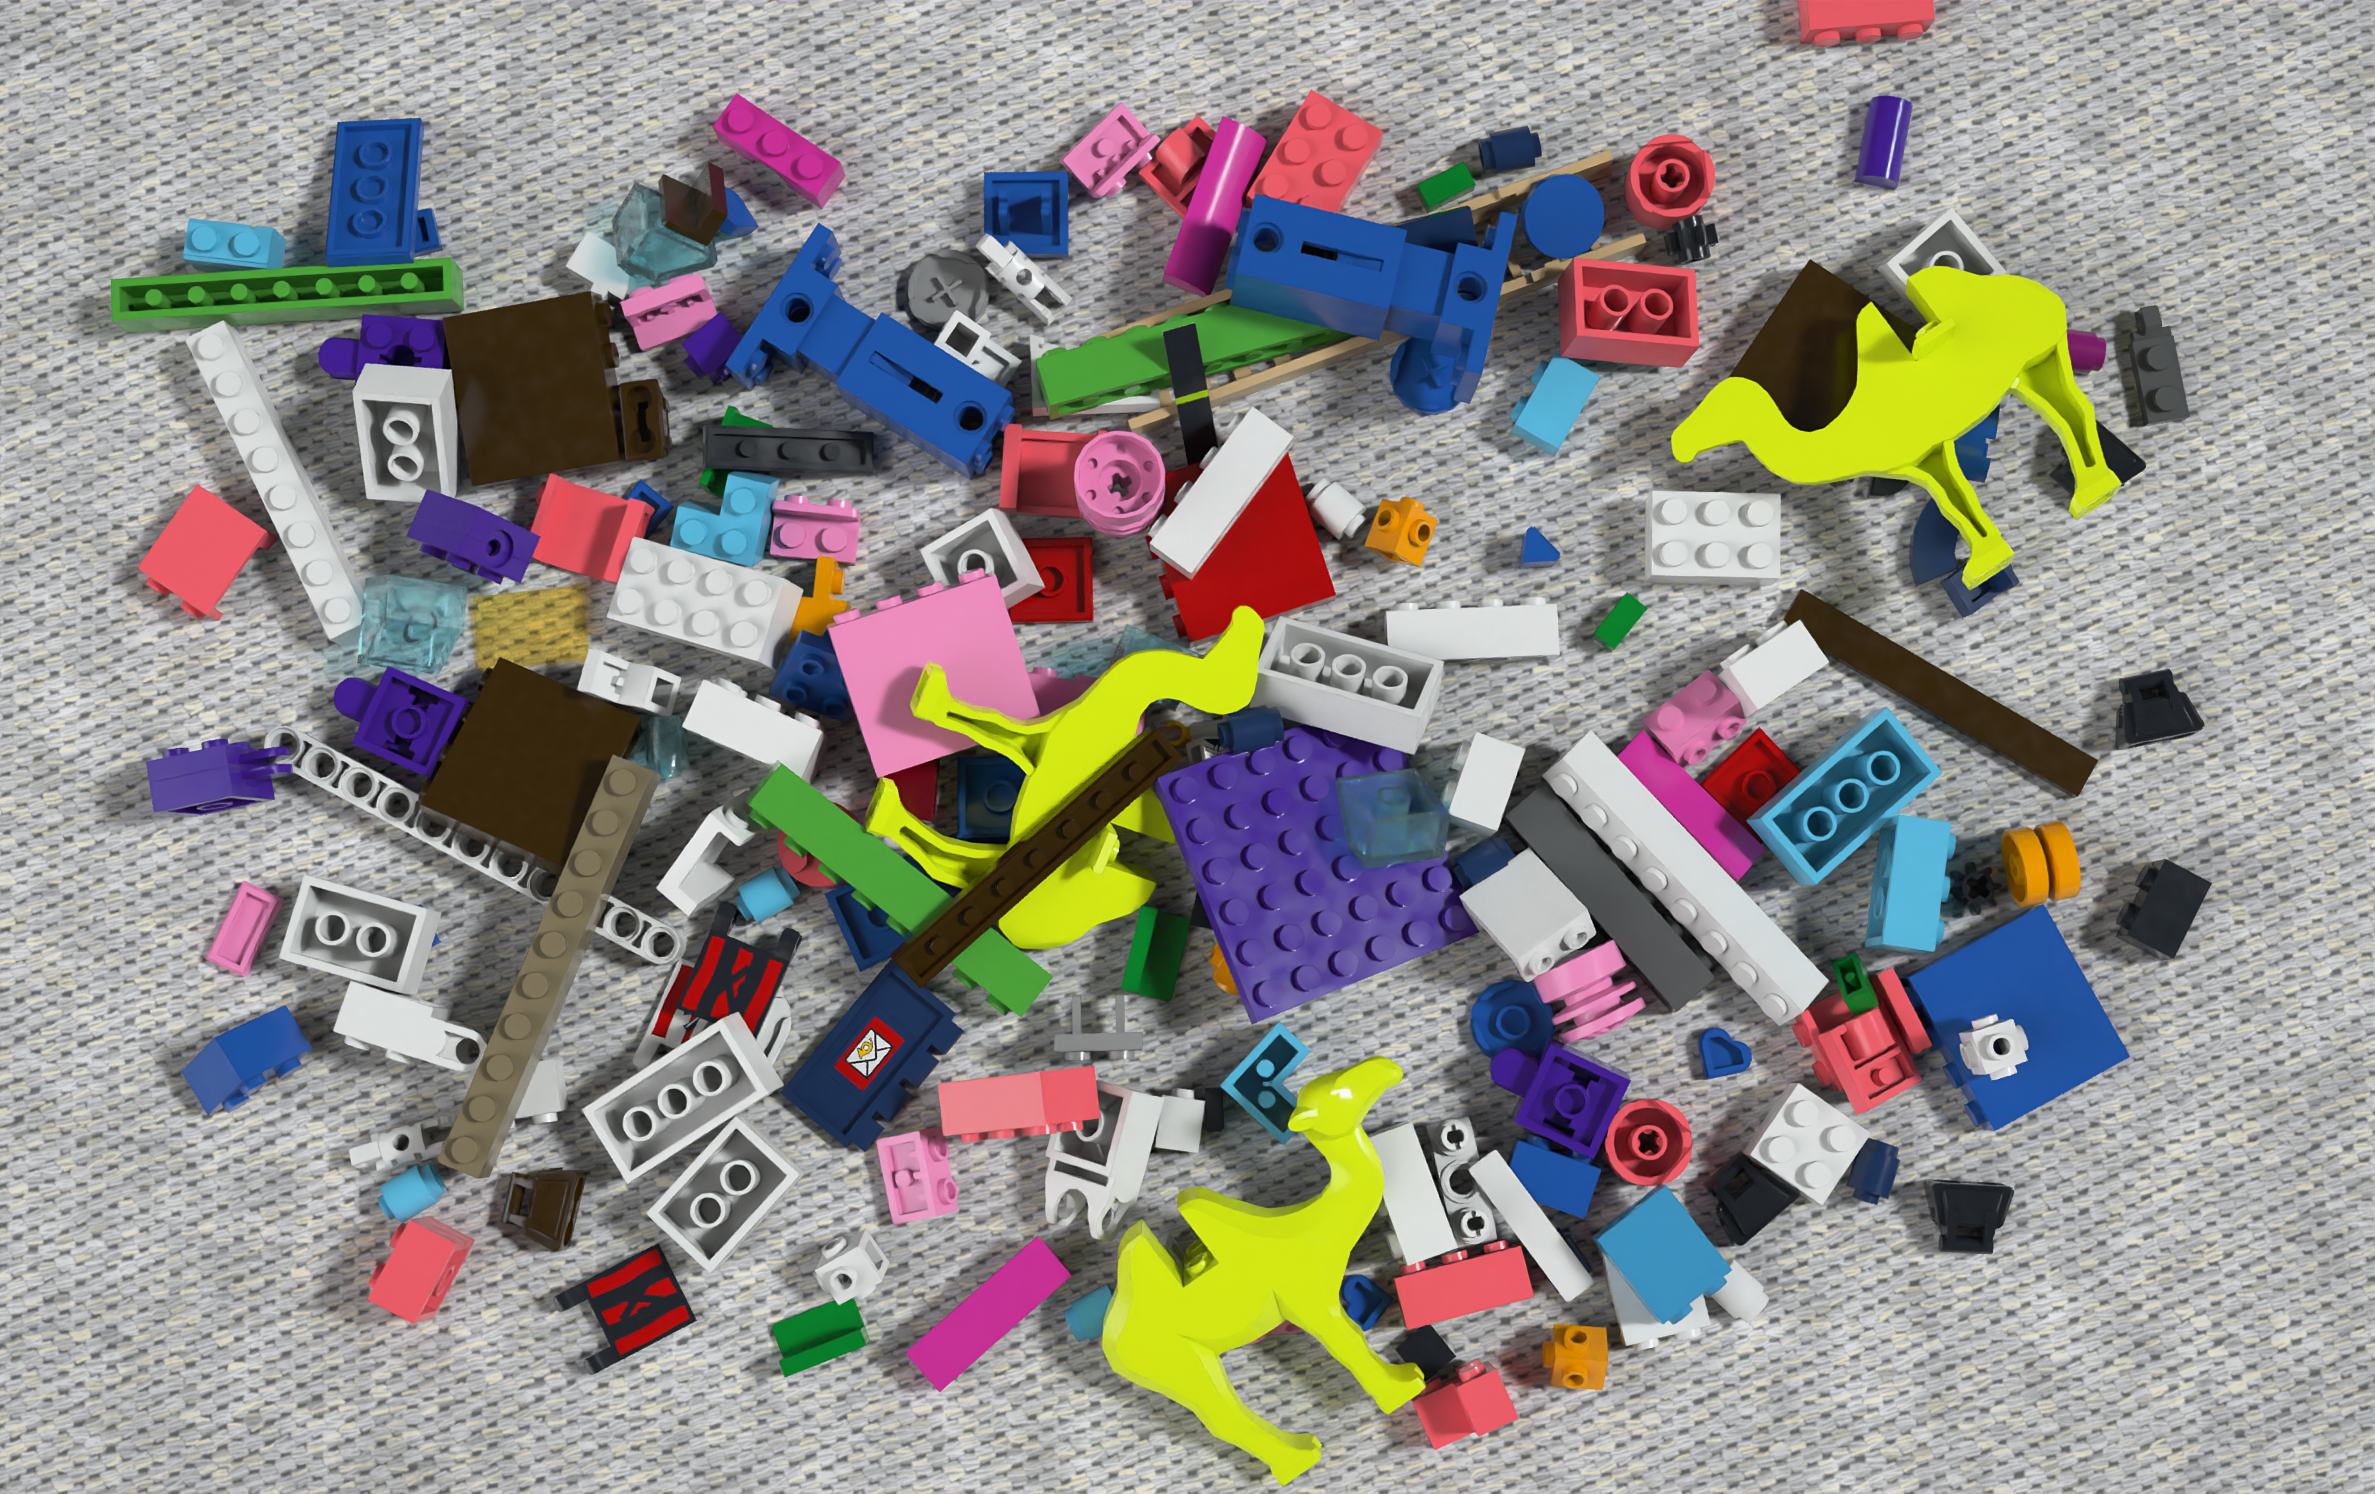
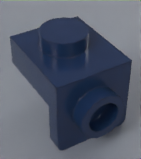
M1966 562L1940 582L1962 618L1975 613L2001 592L2014 588L2019 584V579L2010 563L2006 568L1988 580L1969 590L1962 581V573L1967 564Z

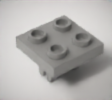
M1115 994L1116 1033H1082L1081 995H1072V1034H1054V1052H1064V1061L1092 1060L1091 1052L1108 1051L1109 1060L1135 1059L1134 1051L1143 1050V1033L1125 1032L1124 994Z

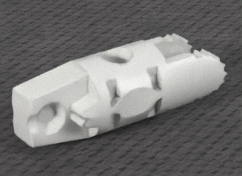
M985 234L975 245L991 261L985 269L1006 286L1047 326L1055 318L1047 307L1034 299L1043 287L1051 293V296L1057 302L1063 303L1065 306L1073 299L1052 278L1036 266L1013 242L1009 241L1003 247L991 235ZM1024 269L1025 278L1018 283L1016 279L1017 273Z
M457 1112L372 1134V1142L349 1149L351 1165L357 1169L376 1166L377 1172H382L439 1157L446 1140L432 1144L430 1133L452 1128L458 1114ZM409 1140L408 1147L403 1150V1144Z

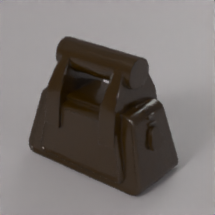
M655 378L620 383L619 391L627 462L646 461V463H650L667 457L668 450L673 449L668 419L670 410L669 403L661 392L658 380Z
M563 1167L549 1168L546 1171L545 1169L538 1171L534 1178L529 1177L525 1173L512 1171L500 1222L523 1227L522 1232L525 1237L553 1252L568 1250L585 1186L586 1172L584 1170H563ZM526 1188L532 1189L527 1213L520 1214Z

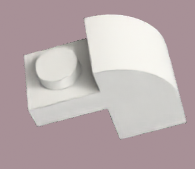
M587 231L566 264V268L573 276L592 286L589 291L601 294L603 300L608 301L613 319L616 311L613 307L616 301L620 303L623 300L629 299L628 295L636 290L635 275L628 262L614 246Z
M958 310L951 314L933 342L937 347L1005 388L1022 362L990 340V332Z
M588 649L577 690L613 706L649 715L671 718L682 678L654 666L631 663L603 651Z

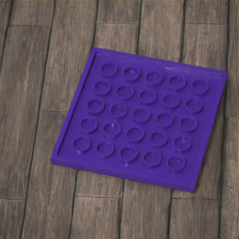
M1303 724L1284 731V740L1275 742L1272 748L1233 755V752L1229 751L1161 776L1154 783L1252 1025L1479 933V930L1461 902L1459 896L1463 894L1457 877L1451 871L1453 869L1407 756L1403 751Z

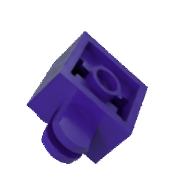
M362 314L360 339L329 338L320 346L318 352L319 364L326 373L334 379L355 380V385L366 363L452 370L443 320Z
M429 489L426 490L407 533V537L422 543L420 552L442 561L445 560L452 563L451 566L472 575H478L501 585L503 578L521 583L541 537L476 505Z
M389 665L379 685L358 677L346 678L337 686L333 697L334 706L342 715L361 723L351 744L433 779L441 766L438 760L444 745L449 740L454 742L461 729L458 727V723L463 710L468 704L474 705V703Z
M228 739L202 742V749L189 752V748L168 749L162 751L163 758L146 762L154 813L195 817L275 800L272 779L293 774L292 764L269 765L271 762L290 758L289 747L257 749L250 748L249 742L229 744Z
M1549 1036L1538 1058L1515 1047L1505 1046L1495 1052L1489 1065L1493 1082L1497 1086L1520 1096L1512 1112L1514 1123L1592 1159L1595 1158L1631 1082L1627 1072L1567 1044L1563 1045L1562 1042Z

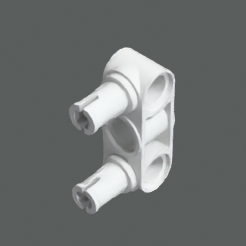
M1466 1116L1426 1125L1427 1138H1430L1432 1145L1430 1151L1443 1208L1457 1247L1462 1248L1497 1240L1489 1198L1468 1171L1471 1166L1480 1160L1469 1117ZM1456 1170H1463L1472 1178L1473 1186L1466 1195L1457 1194L1450 1187V1176Z

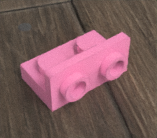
M785 495L784 501L773 500L772 510L775 515L770 548L771 557L817 561V556L835 557L839 564L856 565L861 514L858 509L851 508V502L828 499L826 505L809 504V498L797 495Z
M940 1126L876 1140L893 1225L937 1217L958 1210V1190L952 1179L948 1161L949 1147L946 1139L943 1137Z

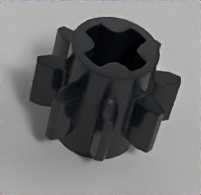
M1702 215L1690 216L1672 225L1673 232L1663 236L1667 255L1678 254L1680 264H1688L1710 258L1709 247L1716 246L1715 244L1719 243L1715 223L1705 225Z
M1968 862L1964 867V875L1957 870L1949 872L1950 877L1954 880L1953 886L1949 890V895L1953 894L1957 901L1954 904L1953 910L1957 911L1965 906H1969L1971 915L1976 916L1981 913V903L1987 907H1995L1997 905L1992 895L1994 890L2002 887V884L1993 883L1990 877L1993 870L1992 867H1987L1979 872L1976 871L1974 862ZM1976 880L1979 883L1976 891L1980 895L1969 897L1968 893L1971 888L1966 882Z

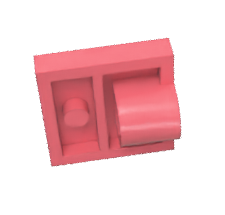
M1198 114L1183 129L1179 128L1172 132L1159 146L1155 157L1138 172L1139 178L1182 220L1185 218L1216 132Z
M1884 1002L1818 1035L1856 1115L1875 1108L1922 1081L1917 1067Z

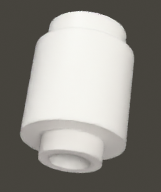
M1323 478L1314 486L1304 500L1306 507L1310 509L1309 515L1338 540L1346 535L1352 539L1367 522V519L1363 516L1366 507L1336 481L1330 483L1326 478Z
M1731 1258L1726 1261L1732 1271L1724 1276L1727 1283L1710 1297L1735 1319L1740 1317L1748 1323L1763 1310L1769 1301V1296L1763 1292L1764 1286Z

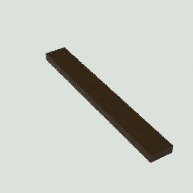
M1803 589L1798 591L1782 619L1788 626L1801 620L1824 654L2073 798L2079 796L2098 762L2097 759Z
M1154 723L1149 725L890 954L892 960L921 989L1153 785L1157 778L1163 776L1178 763L1183 756Z

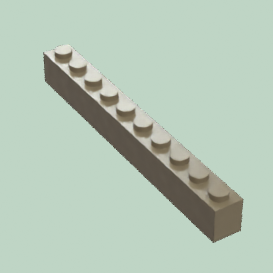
M614 754L612 755L437 1161L438 1163L477 1179L490 1177L660 781L661 775L653 770Z

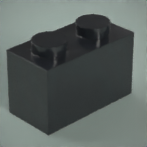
M2167 859L2153 861L2152 865L2146 864L2136 879L2135 886L2140 889L2133 902L2128 901L2118 914L2116 924L2120 928L2115 937L2161 961L2174 959L2212 883Z

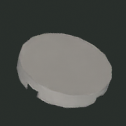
M938 250L930 253V256L925 257L913 266L906 282V299L913 316L924 327L940 333L955 310H958L976 323L984 315L988 306L990 285L984 270L972 256L958 250Z

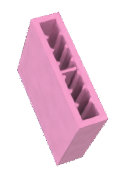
M983 567L972 569L959 574L960 582L943 587L942 581L932 582L916 588L918 596L901 600L900 594L892 595L876 601L877 609L860 614L858 608L845 610L833 615L835 622L826 625L877 778L979 745V743L965 734L937 726L934 722L913 716L910 702L927 661L941 665L942 670L945 671L950 694L971 705L995 708L1005 715L1019 720L1041 717L995 573L989 572L985 574Z

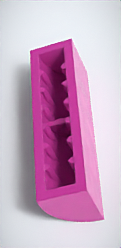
M1222 116L1165 268L1162 282L1201 297L1212 294L1246 203V195L1252 187L1267 146L1266 139L1253 129Z
M1643 730L1616 755L1735 882L1741 879L1766 850Z
M1037 1236L905 1353L940 1393L1072 1276V1271L1041 1237Z

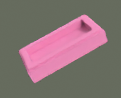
M243 881L206 959L239 975L248 977L285 899Z

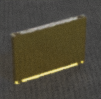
M574 584L568 587L473 597L480 672H485L488 667L493 669L499 657L522 667L576 661L585 662L589 649L583 585Z

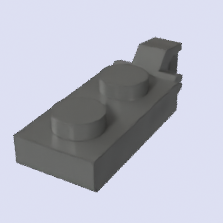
M2158 305L2141 307L2137 312H2134L2138 331L2130 333L2131 343L2128 345L2144 427L2186 420L2190 417L2174 336H2171L2170 326L2162 327Z

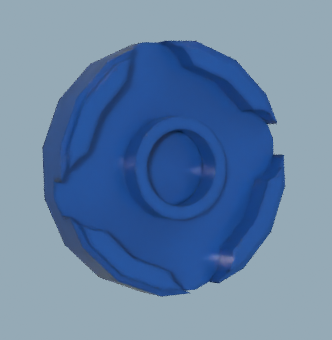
M1509 979L1492 984L1479 994L1471 1009L1469 1026L1474 1043L1490 1059L1497 1050L1505 1046H1512L1530 1055L1539 1057L1548 1036L1552 1038L1554 1036L1555 1025L1551 1019L1555 1016L1552 1003H1543L1534 985L1525 981Z

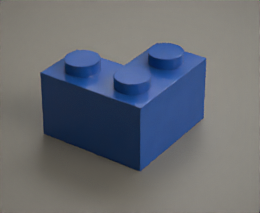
M284 1005L214 1037L181 1072L207 1115L222 1108L227 1113H230L246 1104L250 1100L248 1095L268 1083L267 1078L276 1074L279 1079H283L299 1070L303 1066L300 1060L312 1047L289 1009Z

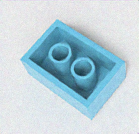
M1899 814L1892 817L1880 828L1864 948L1920 955L1935 952V946L1941 945L1945 925L1944 920L1939 919L1941 902L1945 903L1947 901L1950 890V878L1945 876L1947 859H1952L1956 844L1955 834L1950 833L1951 822Z

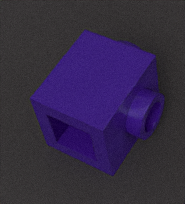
M719 312L681 344L689 354L683 361L699 380L706 375L713 384H716L720 379L726 382L733 377L725 364L742 337L723 314Z

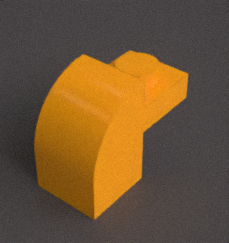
M817 556L813 598L801 597L787 643L794 644L801 630L822 637L827 628L826 625L835 622L833 615L852 608L847 601L835 600L836 595H843L845 587V570L839 569V563L835 557Z

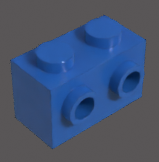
M1528 1133L1525 1140L1516 1136L1507 1165L1534 1201L1585 1219L1601 1172L1599 1165L1592 1163V1158L1569 1148L1567 1154L1551 1149L1553 1141L1544 1137Z

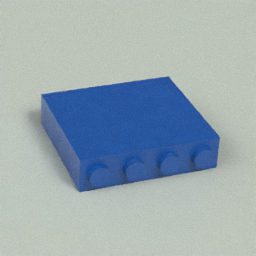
M2044 904L2030 907L1900 978L1915 1012L1918 1011L1926 1025L1923 1028L1933 1045L1930 1046L1931 1049L1934 1051L1939 1049L1947 1063L1943 1066L1945 1076L1955 1089L1961 1088L1968 1100V1103L1964 1104L1968 1117L1976 1127L1982 1125L1984 1131H1996L2130 1057ZM1991 1014H1997L1999 1020L2013 1019L2015 1026L2020 1025L2028 1041V1050H2025L2028 1061L2015 1065L2017 1073L1996 1080H1991L1990 1074L1973 1075L1972 1070L1968 1069L1960 1052V1044L1962 1042L1959 1033L1973 1029L1971 1021ZM1996 1039L1993 1043V1049L1995 1053L2002 1055L1998 1040Z

